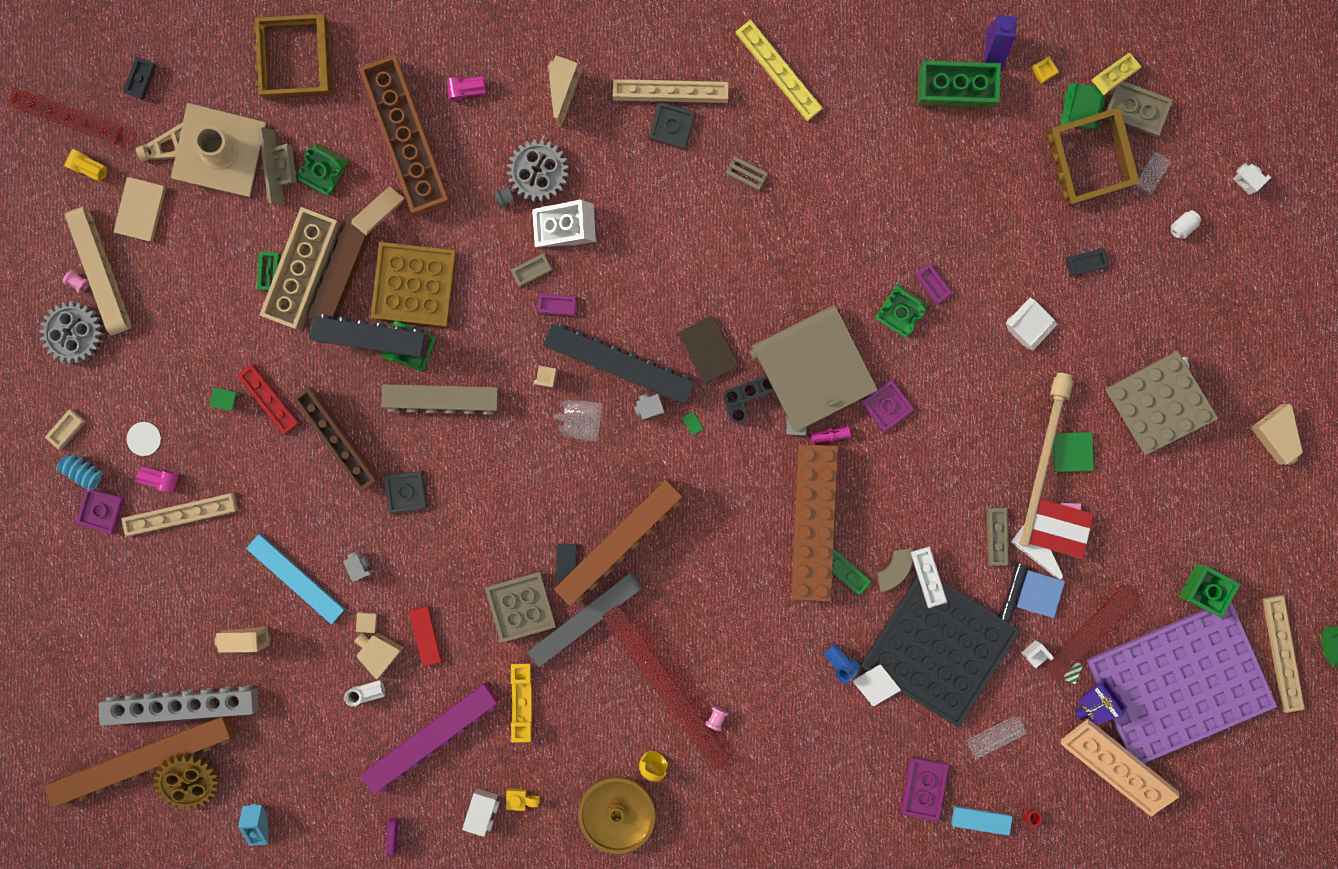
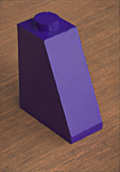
M998 15L987 29L983 63H1001V70L1003 69L1016 37L1018 17Z

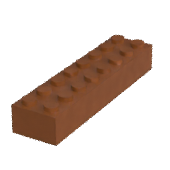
M392 55L360 67L362 79L411 213L418 217L452 204L399 59L396 55Z
M798 444L791 585L792 600L831 601L838 446Z
M666 479L583 559L554 590L569 606L573 603L577 605L586 595L584 592L587 589L591 591L600 582L598 578L601 575L605 578L612 571V565L615 562L619 564L626 557L627 554L625 552L629 548L634 550L640 544L639 538L641 536L647 537L654 530L655 527L653 525L657 521L661 523L668 516L667 511L670 508L674 510L682 503L680 499L682 494Z

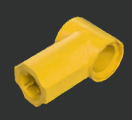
M75 149L71 150L64 166L97 181L104 179L107 174L106 166L90 159L89 156Z

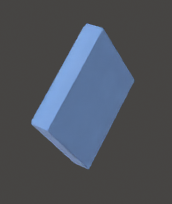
M1026 570L1015 606L1054 618L1065 581Z

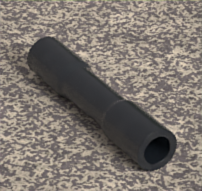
M1018 563L1015 565L1009 591L999 616L1003 620L1011 621L1016 598L1028 566Z

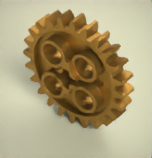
M187 752L184 753L183 757L179 753H176L175 758L169 756L167 761L163 760L161 766H158L154 776L153 786H157L155 792H160L158 798L165 797L164 804L172 802L171 807L173 808L175 805H178L179 810H181L182 806H185L187 810H189L190 806L197 809L199 804L204 807L206 801L210 803L212 797H215L219 787L220 777H217L218 770H213L215 765H208L209 759L203 761V755L195 758V753H192L191 757L188 756Z

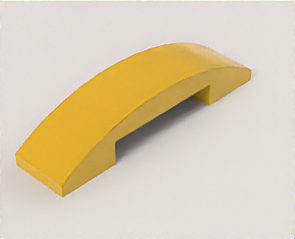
M511 664V742H531V664Z

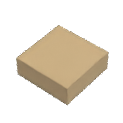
M358 612L356 632L376 633L378 613Z

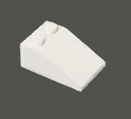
M578 200L533 209L535 247L580 245L596 242L594 204Z

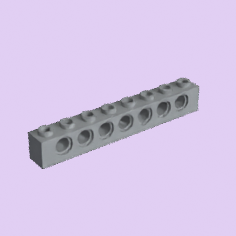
M250 685L239 686L238 689H232L230 686L221 687L217 691H213V688L201 689V692H194L193 689H189L175 694V691L163 692V695H156V692L145 693L144 696L127 694L124 698H118V695H111L98 703L100 726L254 714L259 711L257 688H251ZM233 696L238 698L239 704L234 703ZM214 698L220 701L219 706L215 704ZM196 699L200 701L201 707H198L196 705ZM177 701H179L182 704V708H179L177 706ZM158 702H160V703L162 704V706H163V709H162V710L159 709V707H158ZM139 703L143 705L144 711L139 709ZM120 705L124 707L125 712L120 710Z

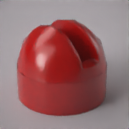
M1028 810L1024 815V819L1029 825L1036 827L1040 825L1042 815L1036 810Z

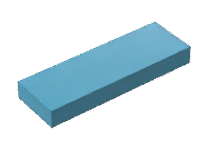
M954 806L951 825L953 827L1010 836L1012 815Z

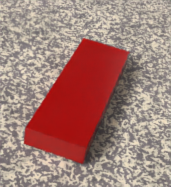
M429 606L410 610L409 614L422 667L442 662Z

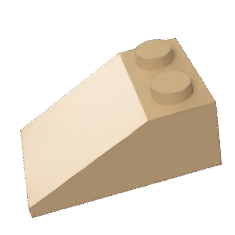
M555 55L554 61L551 60L549 63L548 72L554 119L557 126L562 127L581 73L578 63Z

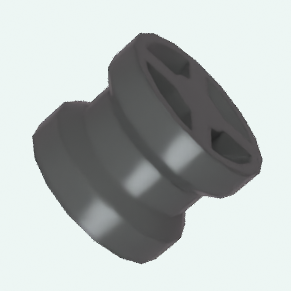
M506 186L504 190L494 191L501 209L505 208L508 204H516L509 186Z

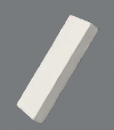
M930 547L910 552L927 607L931 608L947 603Z

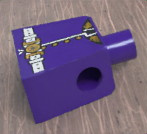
M1104 677L1082 695L1078 701L1081 707L1075 712L1080 720L1089 717L1094 724H1100L1123 716L1128 707Z

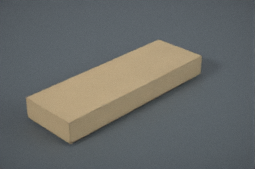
M389 186L354 217L351 224L365 235H368L404 202V197Z

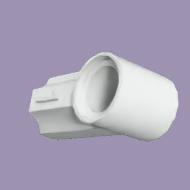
M382 680L354 686L346 692L345 702L349 706H357L360 703L386 696L385 687ZM351 692H357L359 700H353Z

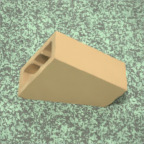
M1281 404L1250 427L1278 464L1291 465L1303 453L1293 408L1290 404Z
M268 627L223 630L216 633L215 646L218 648V652H258L270 646Z

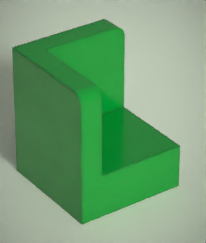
M213 387L209 406L233 411L236 396L241 397L242 393Z

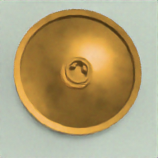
M609 776L596 781L583 795L578 810L579 825L585 838L597 849L611 854L628 853L643 845L653 831L656 817L653 799L646 788L639 782L624 776Z

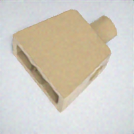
M361 633L354 641L362 648L357 658L376 679L384 674L404 649L401 645L379 633L374 634L370 639Z

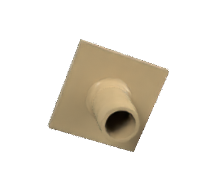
M187 103L171 179L250 198L261 151L259 128H266V122Z

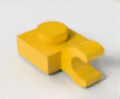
M507 789L506 810L525 811L526 805L538 807V804H540V796L527 795V790Z

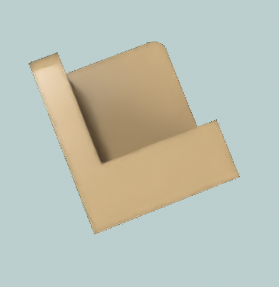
M539 366L537 379L534 381V384L555 388L558 369Z

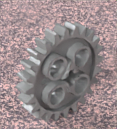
M533 139V145L526 141L525 148L519 145L521 151L513 150L516 155L515 158L509 157L513 164H507V167L512 170L507 172V175L512 177L508 181L510 184L515 183L512 188L514 191L519 189V196L525 193V200H528L531 196L533 202L536 201V198H539L542 203L543 197L550 201L551 194L557 197L556 190L563 191L560 186L561 184L567 185V182L563 179L569 177V174L564 172L569 170V166L563 165L567 162V159L561 158L564 155L563 151L557 153V145L551 148L552 143L550 141L547 145L544 144L543 139H541L540 144H537L536 140ZM535 154L538 156L537 161H528L531 155ZM545 155L546 158L543 160V162H542V164H541L542 157ZM554 162L556 164L555 168L547 170V163ZM539 167H540L541 170H542V172H541V173L538 172L537 175H536V173H535L534 170H535V169L538 170ZM529 172L530 177L527 180H522V173ZM535 179L534 185H533V186H530V184H531V183L533 182V180ZM540 180H547L548 184L546 187L541 188L538 186Z
M72 301L69 304L62 302V307L55 305L56 311L49 309L50 316H43L47 322L40 323L45 328L39 330L40 333H44L40 340L46 341L42 347L50 348L47 354L53 355V359H60V362H68L70 364H74V362L82 363V359L88 361V355L95 356L93 350H100L97 343H103L99 336L105 335V333L99 331L104 325L98 324L101 318L95 317L97 312L90 311L91 307L84 306L82 303L76 304V302ZM68 316L71 317V321L69 324L67 323ZM87 326V332L84 334L83 328ZM60 332V333H61V337H60V339L58 340V339H57V334ZM74 342L77 343V348L75 350L73 349Z

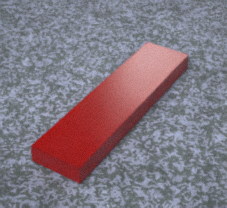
M250 364L237 375L284 435H287L300 424L299 420L254 364Z

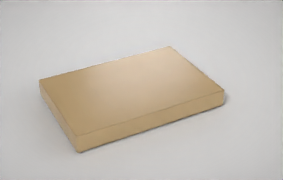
M127 177L114 233L153 242L166 187Z

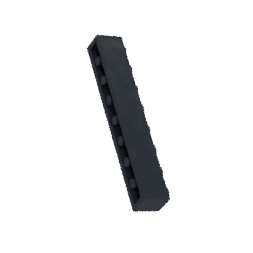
M551 324L543 346L686 404L694 385L691 377L681 374L679 377L673 374L674 370L663 367V369L655 367L657 363L646 359L643 362L638 360L639 356L628 352L626 355L620 352L621 348L614 345H610V347L602 345L603 341L593 337L590 340L585 338L586 334L575 330L574 333L568 331V327L563 324Z

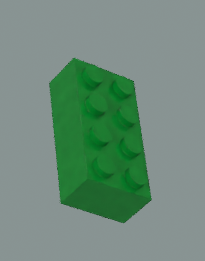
M922 61L918 68L917 106L994 108L1000 99L1001 63Z

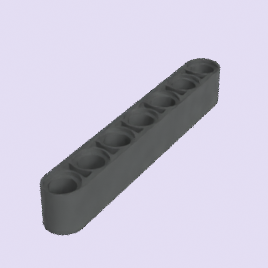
M632 572L628 573L534 645L527 653L536 665L540 667L632 597L643 586Z

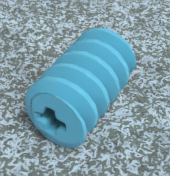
M76 453L71 456H64L57 464L56 470L62 472L64 476H68L70 480H75L76 484L81 485L84 489H88L89 492L93 491L101 481L103 471L99 470L95 473L97 467L92 466L89 469L90 462L87 461L83 464L84 459L82 457L76 460L78 457Z

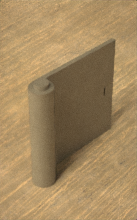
M834 305L752 345V350L749 351L753 361L757 360L758 363H761L795 432L877 391Z

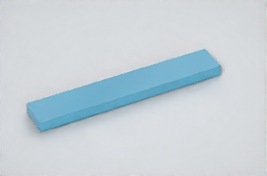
M258 534L246 548L330 624H333L345 611L342 605L262 534Z

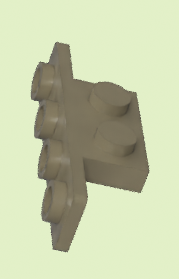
M262 127L259 128L268 203L282 206L285 205L283 186L297 183L292 145L284 144L277 146L275 130Z

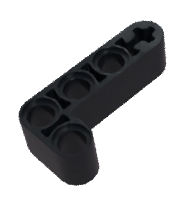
M767 376L725 391L723 401L729 418L733 423L741 424L747 419V411L743 402L774 392L773 387L770 390L763 387V381L768 379ZM750 385L755 388L753 396L745 394L746 386ZM729 392H734L737 395V400L733 403L729 402L726 398ZM735 410L743 412L742 420L737 421L733 418Z

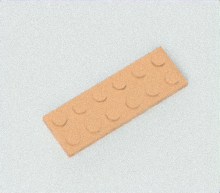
M1089 719L1061 739L1062 746L1148 815L1153 816L1179 798L1178 790Z

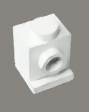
M1244 163L1236 170L1238 174L1233 179L1250 195L1257 192L1271 177L1269 175L1264 176L1259 167Z

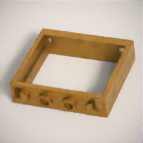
M324 14L255 18L253 33L256 36L254 52L257 56L255 71L258 75L256 87H258L259 95L264 99L333 96L329 19ZM317 26L320 87L270 90L267 29Z
M1120 107L1046 130L1048 139L1046 141L1052 150L1051 160L1057 169L1055 173L1056 179L1061 184L1062 191L1060 194L1063 196L1066 205L1139 183ZM1108 117L1124 181L1076 196L1059 132Z

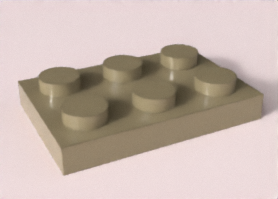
M1123 81L1113 89L1105 111L1120 107L1125 126L1157 138L1160 136L1173 99Z

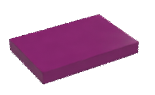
M910 756L900 811L902 815L935 821L940 820L949 763Z

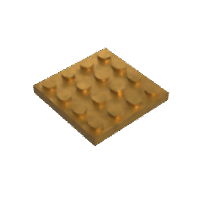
M379 242L371 318L448 327L456 251Z

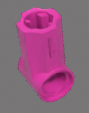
M453 77L447 79L450 101H461L470 96L486 95L484 77L468 79Z
M141 466L136 478L139 483L157 487V490L174 493L179 474Z

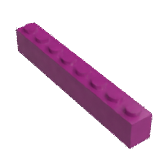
M487 681L366 769L360 775L361 779L372 794H375L377 791L382 793L390 786L389 783L392 780L397 782L405 776L404 771L409 768L411 770L415 769L421 764L419 760L424 757L428 759L435 754L436 751L434 749L438 746L443 748L451 742L450 738L456 734L458 737L465 732L468 724L472 723L474 725L480 721L483 713L487 711L489 714L498 707L496 704L500 699Z

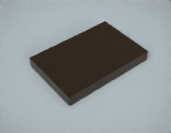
M712 315L678 333L704 384L738 367Z

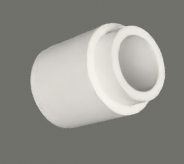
M1192 210L1185 212L1171 224V233L1176 238L1185 239L1199 226L1201 222L1200 216Z

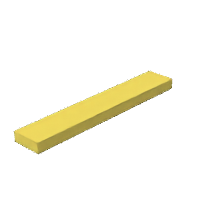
M751 19L736 31L735 34L807 122L822 111L821 105Z

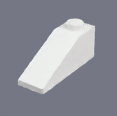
M1023 525L1010 542L1055 578L1061 580L1063 575L1051 550L1034 545L1023 547L1019 544L1024 529Z

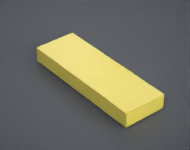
M1128 53L1095 76L1092 82L1105 95L1141 68V65L1131 53Z

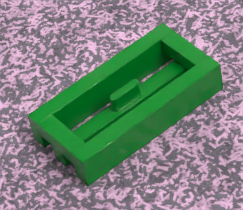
M259 251L257 290L269 291L271 286L272 259L274 256V278L280 262V253ZM265 256H268L266 268V286H263Z

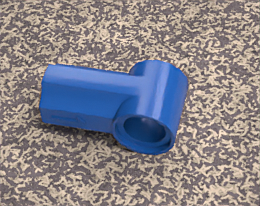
M836 643L823 653L836 669L835 674L840 682L849 683L859 674L860 665L858 662L848 659Z

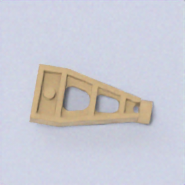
M183 123L148 144L136 147V152L141 162L175 159ZM172 139L176 150L163 153L161 144Z

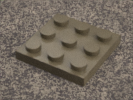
M541 571L485 587L500 643L556 627Z

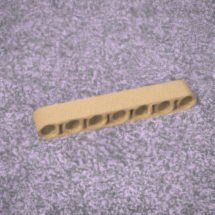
M86 206L66 212L65 217L106 330L113 336L131 329L129 316L91 212Z

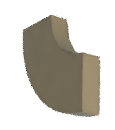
M913 548L893 550L890 564L884 570L877 572L880 592L890 590L904 580L912 565L913 559L910 552L913 551Z

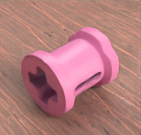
M75 270L68 271L63 278V284L75 288L79 294H83L90 286L88 279L77 275Z
M713 706L712 715L705 724L714 730L721 731L723 720L729 713L720 707Z

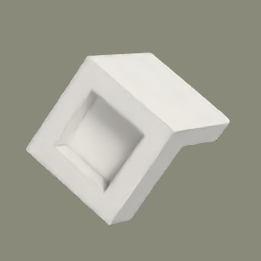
M1036 640L1021 652L1034 668H1037L1047 658L1051 661L1054 659L1048 650Z

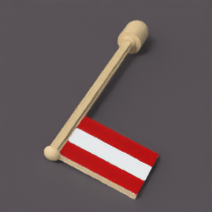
M1057 373V376L1053 379L1050 392L1054 403L1019 544L1023 547L1034 545L1083 559L1093 513L1040 499L1062 404L1065 400L1070 399L1074 382L1072 375Z

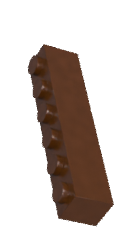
M351 210L345 216V226L343 231L339 232L337 236L335 250L333 249L330 253V263L322 273L323 280L321 285H318L316 288L314 303H311L308 308V318L312 319V316L320 317V314L332 316L333 320H337L373 232L372 230L368 235H365L351 224L352 219L359 214Z
M307 387L292 398L360 492L367 491L381 480L315 388Z

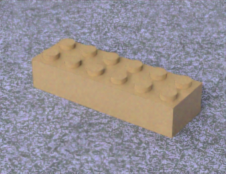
M300 207L260 316L297 330H303L309 314L308 308L315 299L316 288L321 283L322 273L328 265L330 253L334 249L337 236L343 224Z

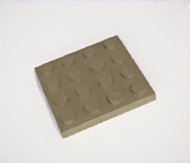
M1178 350L1105 388L1144 455L1218 419V416Z

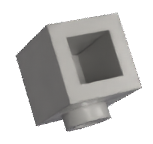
M650 393L640 396V400L636 401L637 406L634 407L637 417H642V420L665 413L658 394L650 396Z

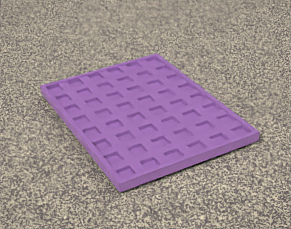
M1232 602L1223 618L1201 610L1086 659L1096 683L1105 677L1128 707L1123 716L1112 719L1124 748L1143 763L1277 707Z

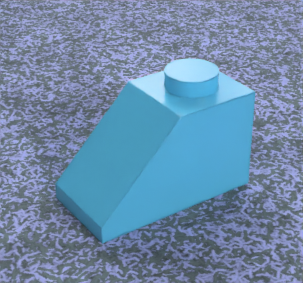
M258 804L242 806L238 828L248 845H268L267 814L263 806Z

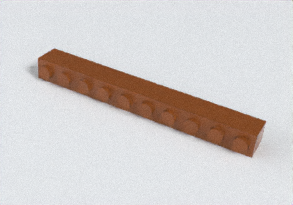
M230 716L217 717L54 780L45 785L44 789L51 807L60 805L62 808L73 803L72 800L75 798L80 801L89 797L91 792L95 791L98 794L107 790L109 785L119 786L125 783L124 779H137L143 776L142 772H155L163 760L167 761L169 756L175 758L176 753L183 757L184 753L187 752L188 756L191 757L192 753L202 750L203 753L213 749V745L217 743L220 746L231 742V737L236 735V731Z

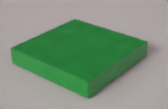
M1092 432L1055 434L1052 446L1053 472L1094 471Z

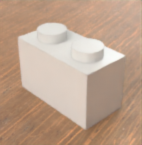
M477 788L473 794L462 830L482 837L485 836L487 831L490 832L494 820H491L492 814L497 813L500 804L497 801L498 795Z

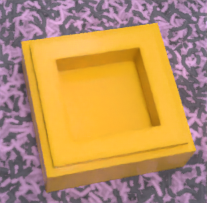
M1050 56L1031 67L1040 84L1059 73Z

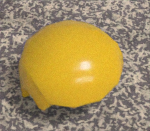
M651 750L646 752L641 758L639 770L648 781L658 782L667 774L668 762L660 753Z

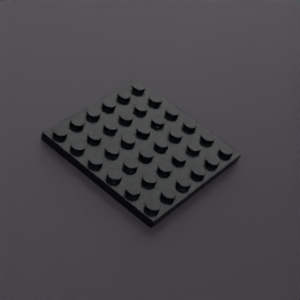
M916 575L860 666L870 671L881 665L901 689L902 693L959 728L1020 630L941 581L947 603L928 608L918 575Z

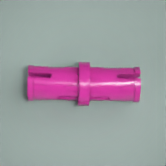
M849 426L811 432L812 445L823 442L834 443L837 440L851 438Z

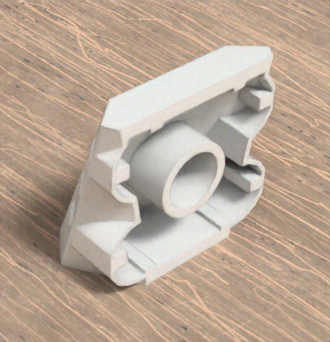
M1030 297L1014 315L1007 319L1006 325L1008 331L1023 346L1034 350L1057 326V323Z

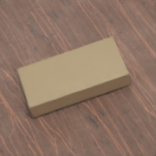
M69 409L45 438L58 450H62L87 421L73 409Z

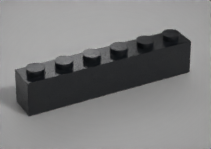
M320 314V317L312 316L309 340L427 358L430 336L424 334L422 329L412 328V331H405L406 327L396 325L392 329L387 328V324L375 323V326L368 325V321L357 320L356 323L350 322L349 318L338 317V320H333L332 316Z

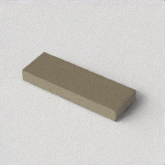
M987 508L988 566H1009L1008 508Z

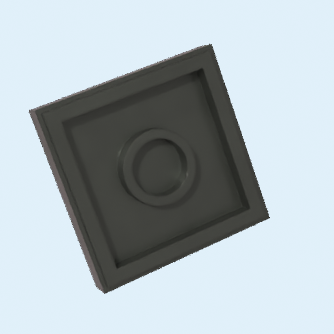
M659 101L648 139L685 150L696 112Z
M423 471L384 476L389 514L428 508Z

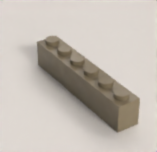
M382 384L381 407L387 408V412H399V408H406V412H418V409H425V413H437V409H445V413L456 414V410H464V414H475V410H481L483 414L494 415V411H500V388Z

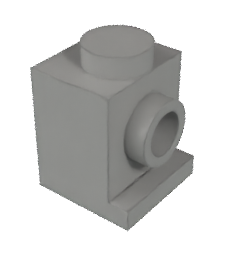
M359 551L347 555L349 559L343 561L352 582L374 573L373 569L369 570L368 568L370 565L367 557L363 556L362 553L359 554Z

